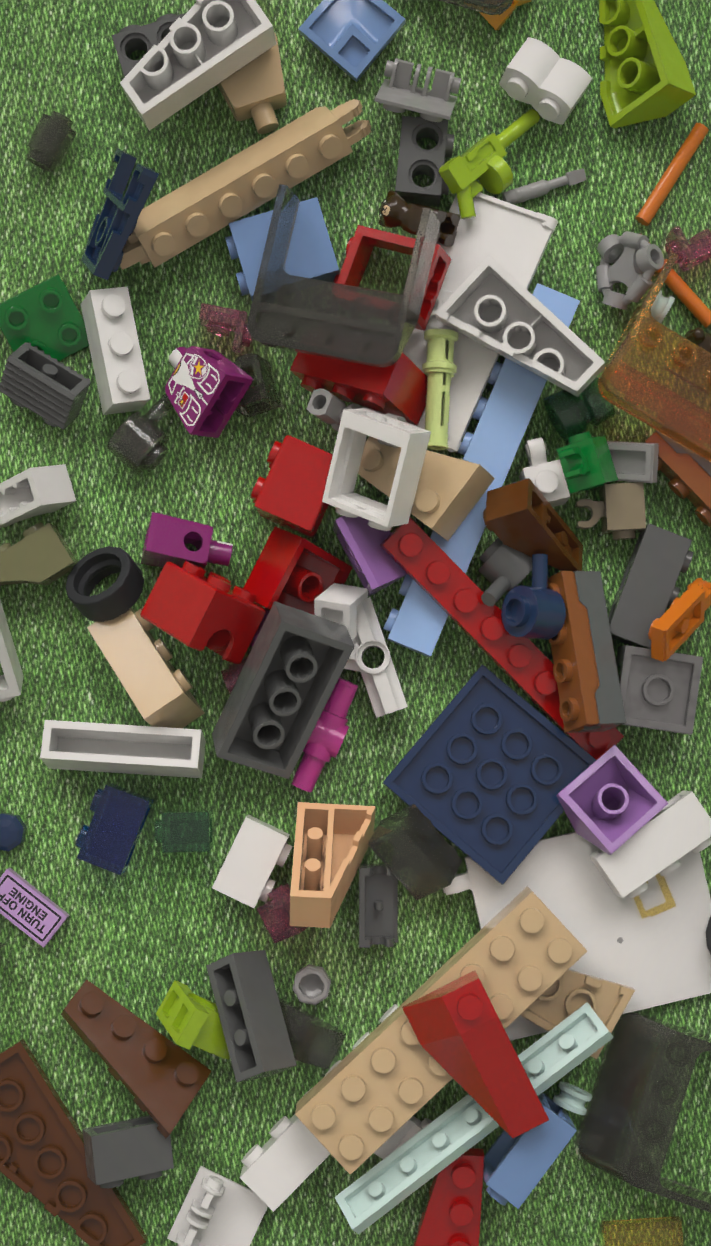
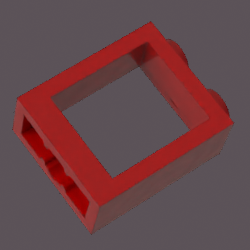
M358 225L354 237L350 238L347 243L346 258L341 271L334 278L331 297L345 310L425 331L452 259L439 244ZM374 246L420 257L402 305L357 293Z

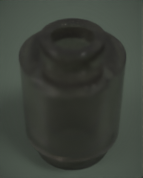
M52 111L51 115L42 114L26 146L29 151L25 158L35 166L53 173L56 166H61L77 134L71 128L73 122L55 111Z

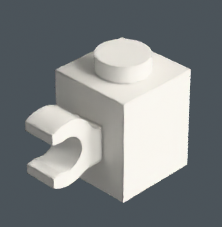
M542 437L528 440L525 450L530 467L522 469L519 480L529 478L552 507L564 505L570 498L560 459L547 462Z

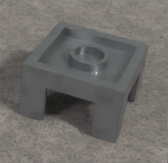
M627 645L618 647L616 665L620 666L619 683L626 723L622 725L692 735L703 657L674 653L667 661L662 662L651 658V649Z

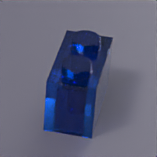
M113 783L107 784L104 790L98 788L90 805V810L95 812L90 826L84 824L76 840L75 846L81 848L77 859L118 875L125 873L154 799Z

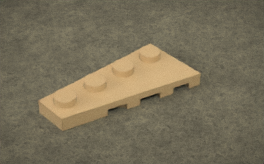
M568 969L521 1016L549 1032L588 1002L610 1033H612L635 989ZM604 1046L594 1052L591 1057L597 1059Z

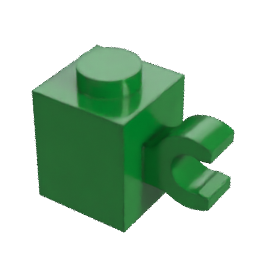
M590 431L580 433L568 438L569 445L557 449L570 494L586 491L618 480L606 436L592 437Z

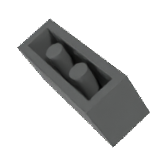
M649 523L646 525V529L640 532L608 615L612 638L635 647L651 649V640L648 637L650 626L656 618H660L665 613L666 608H670L673 600L678 597L680 588L675 586L680 572L686 573L693 558V552L689 551L691 539Z
M266 951L232 953L206 965L236 1082L269 1077L297 1066Z

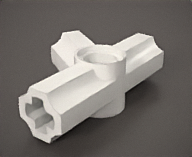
M371 597L366 598L357 606V636L352 640L355 647L344 669L361 672L375 716L378 718L407 708L408 705ZM370 647L380 648L384 653V662L378 668H368L363 663V654Z

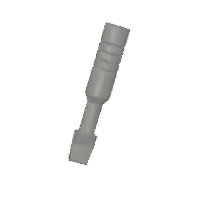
M583 168L566 172L565 176L549 181L540 180L503 192V201L515 205L546 195L552 189L578 184L587 180L585 170Z

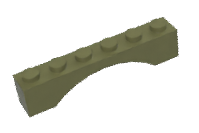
M42 522L37 523L25 530L22 534L24 539L11 546L10 543H5L0 546V586L26 583L48 586L73 569L78 561L56 526L51 523L45 526Z

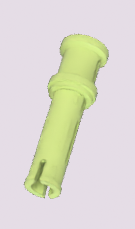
M429 329L424 332V340L427 341L426 362L422 364V372L427 376L425 430L431 431L427 446L428 450L448 449L451 378L457 373V365L453 364L454 342L458 341L459 335L458 332L449 329Z

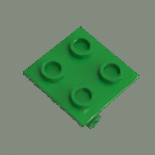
M59 274L0 303V328L13 352L26 342L31 343V346L37 347L38 350L44 351L51 358L60 361L89 346L84 320Z

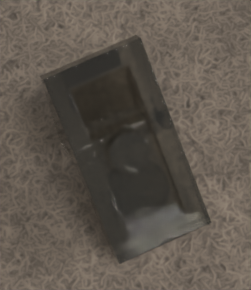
M278 997L295 1060L329 1069L346 1033Z

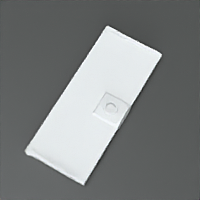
M479 192L473 197L476 217L461 219L460 217L453 245L451 247L440 244L439 241L435 243L441 245L452 260L425 331L429 329L456 331L439 322L434 313L488 254L528 290L558 221L554 217L539 212L536 213ZM456 194L449 212L460 215ZM399 324L389 348L402 351L422 371V364L426 362L427 341L424 340L425 331ZM459 332L458 341L454 342L453 364L457 365V373L451 378L447 449L449 452L456 453L459 450L467 427L499 357L498 353ZM425 409L416 426L425 429Z

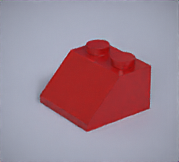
M274 527L243 589L255 594L254 603L269 611L274 601L315 615L314 599L333 583L345 584L353 567L303 537Z

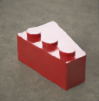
M311 329L307 330L290 368V371L302 380L300 385L310 392L316 389H325L340 400L353 402L383 414L391 413L402 416L408 423L418 425L426 407L427 376L402 351Z

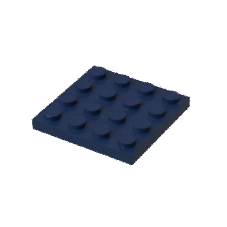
M481 665L382 784L498 883L503 885L563 813L564 809L556 795L592 765L596 759L484 665Z

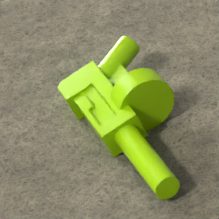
M529 109L497 136L495 133L483 137L461 156L450 159L440 167L439 174L451 193L457 194L461 219L476 217L473 197L481 192L483 187L492 194H500L513 183L512 170L503 159L507 155L505 149L539 122L540 117L534 109Z

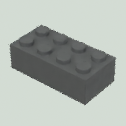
M274 601L212 732L217 757L286 779L290 778L355 647L346 626Z

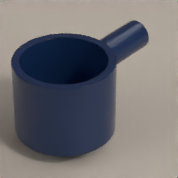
M532 554V587L516 586L507 593L503 601L501 610L502 622L506 631L512 636L549 640L557 636L564 625L566 618L564 600L557 591L547 589V554Z

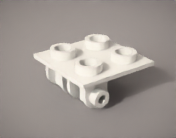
M200 1166L167 1239L177 1243V1246H250L268 1206L251 1189Z

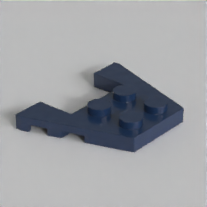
M117 148L113 162L117 163L112 180L107 179L103 190L107 198L101 213L95 216L82 257V262L93 275L107 281L111 272H117L120 267L124 253L123 248L128 237L135 229L138 217L159 175L153 169L137 163L123 197L137 158Z

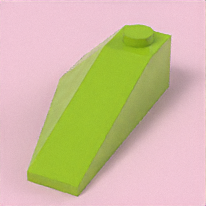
M599 0V22L604 25V46L600 47V60L604 61L605 80L600 82V96L610 127L618 128L666 117L696 96L686 62L654 0Z

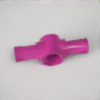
M339 677L303 750L304 755L291 783L292 785L304 791L312 792L325 763L330 762L332 757L336 758L349 729V726L346 725L348 722L346 716L358 685Z

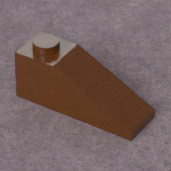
M529 478L487 491L486 509L483 511L484 523L487 529L493 531L504 545L532 557V554H547L548 565L558 570L582 571L583 544Z

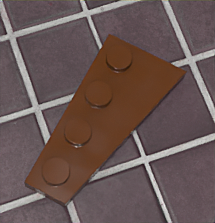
M86 979L64 1008L61 1015L93 1053H98L109 1066L107 1070L117 1082L120 1080L135 1097L133 1101L143 1113L147 1111L158 1124L157 1129L166 1139L212 1071Z

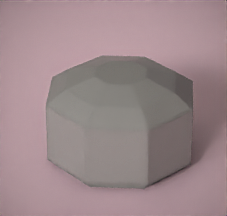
M308 964L296 972L293 991L300 1002L316 1005L328 997L331 979L323 967Z

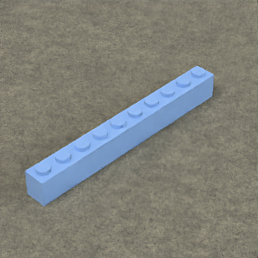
M537 283L532 295L569 328L580 300ZM505 358L503 364L496 361L487 382L494 385L489 399L481 396L472 417L479 420L474 434L466 431L458 453L464 455L463 460L480 464L495 479L449 541L445 540L435 531L430 536L465 574L486 526L483 519V511L486 509L487 491L503 486L547 381ZM407 574L398 593L405 596L400 610L391 609L383 629L390 632L387 640L424 656L431 657L448 614Z

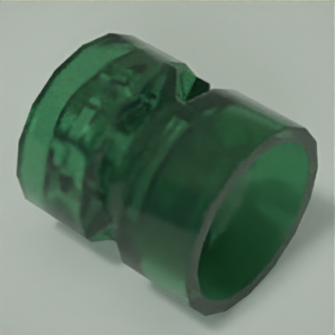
M598 377L578 397L564 389H560L543 400L551 423L560 437L567 443L569 442V437L586 432L588 424L597 427L615 416L612 400Z

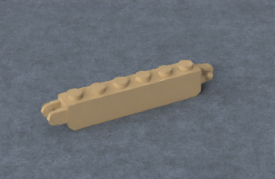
M349 100L331 111L326 106L317 107L143 208L135 229L128 237L123 248L124 253L120 268L124 270L138 262L142 265L150 261L155 268L229 225V223L236 221L352 153L351 145L362 140L363 137H366L371 132L369 121L363 119L342 128V125L363 112L360 100Z

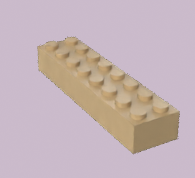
M527 886L296 1103L295 1115L351 1175L453 1079L420 1045L402 1008L403 1006L475 970L504 1029H506L573 966L587 950Z

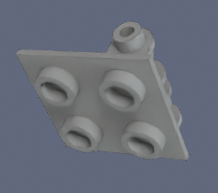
M395 58L394 62L387 60L384 76L391 78L390 80L384 79L375 97V102L383 103L384 109L396 113H403L405 109L419 112L421 118L432 122H442L443 119L450 120L458 96L450 94H458L461 78L454 77V72L436 69L432 89L429 90L433 67L429 66L424 88L417 86L422 64L417 65L413 85H410L414 63Z

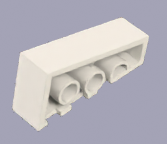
M196 0V3L182 19L178 17L169 27L170 32L158 45L152 46L120 84L127 99L150 131L275 46L277 43L273 25L256 0Z
M489 254L434 313L439 322L577 397L605 369V361Z

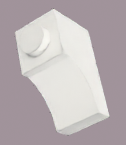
M66 464L29 468L0 483V528L34 516L55 512L75 502L76 498Z

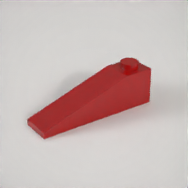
M475 970L402 1007L420 1045L512 1138L549 1121Z

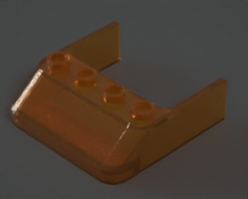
M671 252L665 259L663 267L654 273L651 279L653 284L642 296L605 365V369L598 379V389L602 397L608 402L711 462V353L657 322L651 315V307L678 257L677 254Z

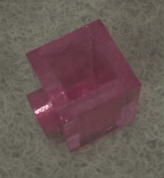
M288 883L267 893L270 900L256 908L274 943L297 935L308 928L290 926L291 887Z

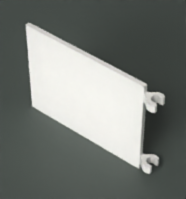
M576 832L541 839L503 885L498 883L468 856L464 857L467 868L465 873L441 877L443 891L446 895L468 889L472 891L480 930L528 886L587 950L569 970L635 989L622 1014L711 993V954L707 948L705 933L709 918L711 917V898L700 852L693 854L692 851L688 852L679 859L681 865L665 876H661L658 873L647 881L649 887L644 892L631 899L628 895L621 898L614 894L589 857L599 848ZM619 937L624 940L621 944L617 942ZM521 1015L505 1029L510 1041L548 1032Z

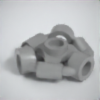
M626 231L622 236L617 234L608 235L598 244L597 250L601 256L600 265L596 267L598 292H602L604 296L602 304L627 310L628 305L632 301L637 303L653 284L651 278L655 271L663 267L664 257L661 249L655 244H650L646 235ZM614 283H624L627 286V292L621 294L612 291Z

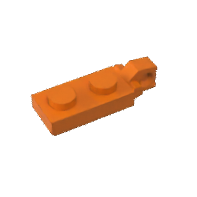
M697 578L687 586V590L680 598L677 597L673 600L670 608L660 618H656L652 622L648 633L649 640H651V658L662 662L667 661L704 622V613L711 605V582Z

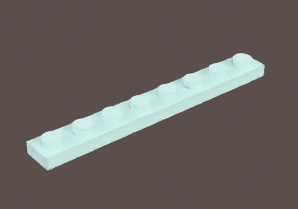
M587 1002L520 1053L518 1058L537 1096H539L614 1037ZM467 1094L334 1197L351 1229L357 1234L362 1233L500 1125Z

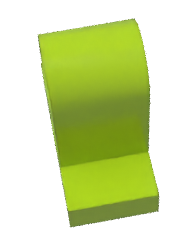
M174 980L156 1012L163 1026L177 1045L188 1050L193 1045L229 1060L230 1056L216 1003L194 994L187 985Z

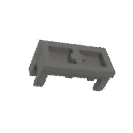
M360 864L359 948H370L375 944L393 947L394 943H398V864Z

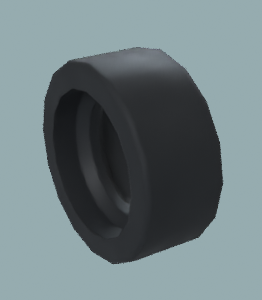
M108 546L94 550L75 564L67 577L65 589L68 598L83 616L90 621L104 622L113 620L126 613L137 602L143 591L144 577L140 568L127 552L119 547ZM120 572L117 580L107 590L90 596L94 587L102 579Z

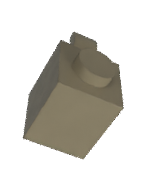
M643 482L604 484L599 489L600 501L581 499L575 503V508L584 507L591 513L590 520L578 521L576 523V528L589 529L600 518L602 534H612L613 540L636 539V533L646 529Z

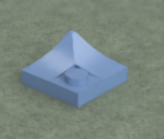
M323 0L298 30L305 39L357 82L403 27L405 18L383 0Z

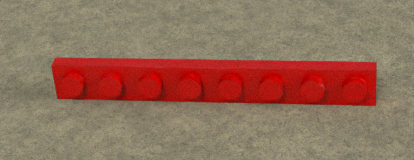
M409 518L408 524L399 525L380 546L565 733L563 719L559 711L560 699L557 681L553 674L554 664L529 638L515 637L506 631L502 622L501 610L496 605L487 606L483 603L481 596L484 592L411 518ZM616 727L604 732L565 733L596 760L612 746L617 745L624 737Z

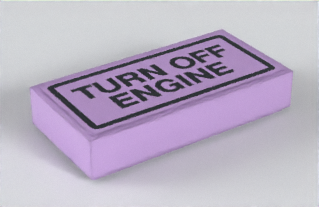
M11 868L6 869L0 877V914L44 948L70 915Z

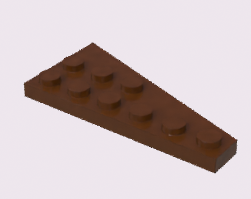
M24 1039L1 1052L0 1172L25 1193L30 1192L45 1205L44 1208L54 1217L58 1215L76 1230L75 1234L90 1246H141L146 1243V1234L117 1188H101L100 1185H95L87 1177L83 1133Z

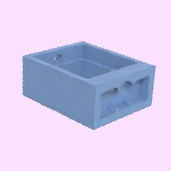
M541 1093L538 1098L549 1121L515 1138H512L503 1130L484 1155L483 1180L488 1185L486 1191L492 1198L504 1206L507 1202H510L517 1209L520 1208L577 1131L567 1111L554 1103L544 1093Z

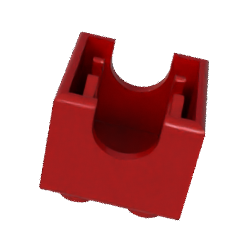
M286 435L282 443L275 441L267 458V463H270V471L266 479L261 476L258 478L250 497L253 499L259 515L308 538H314L329 504L322 502L333 454L290 435Z
M185 560L183 566L166 562L140 613L141 617L188 647L203 651L206 646L221 655L223 660L240 664L266 614L264 608L254 603L256 595L237 585L231 590V581L215 572L210 571L208 577H205L206 570Z

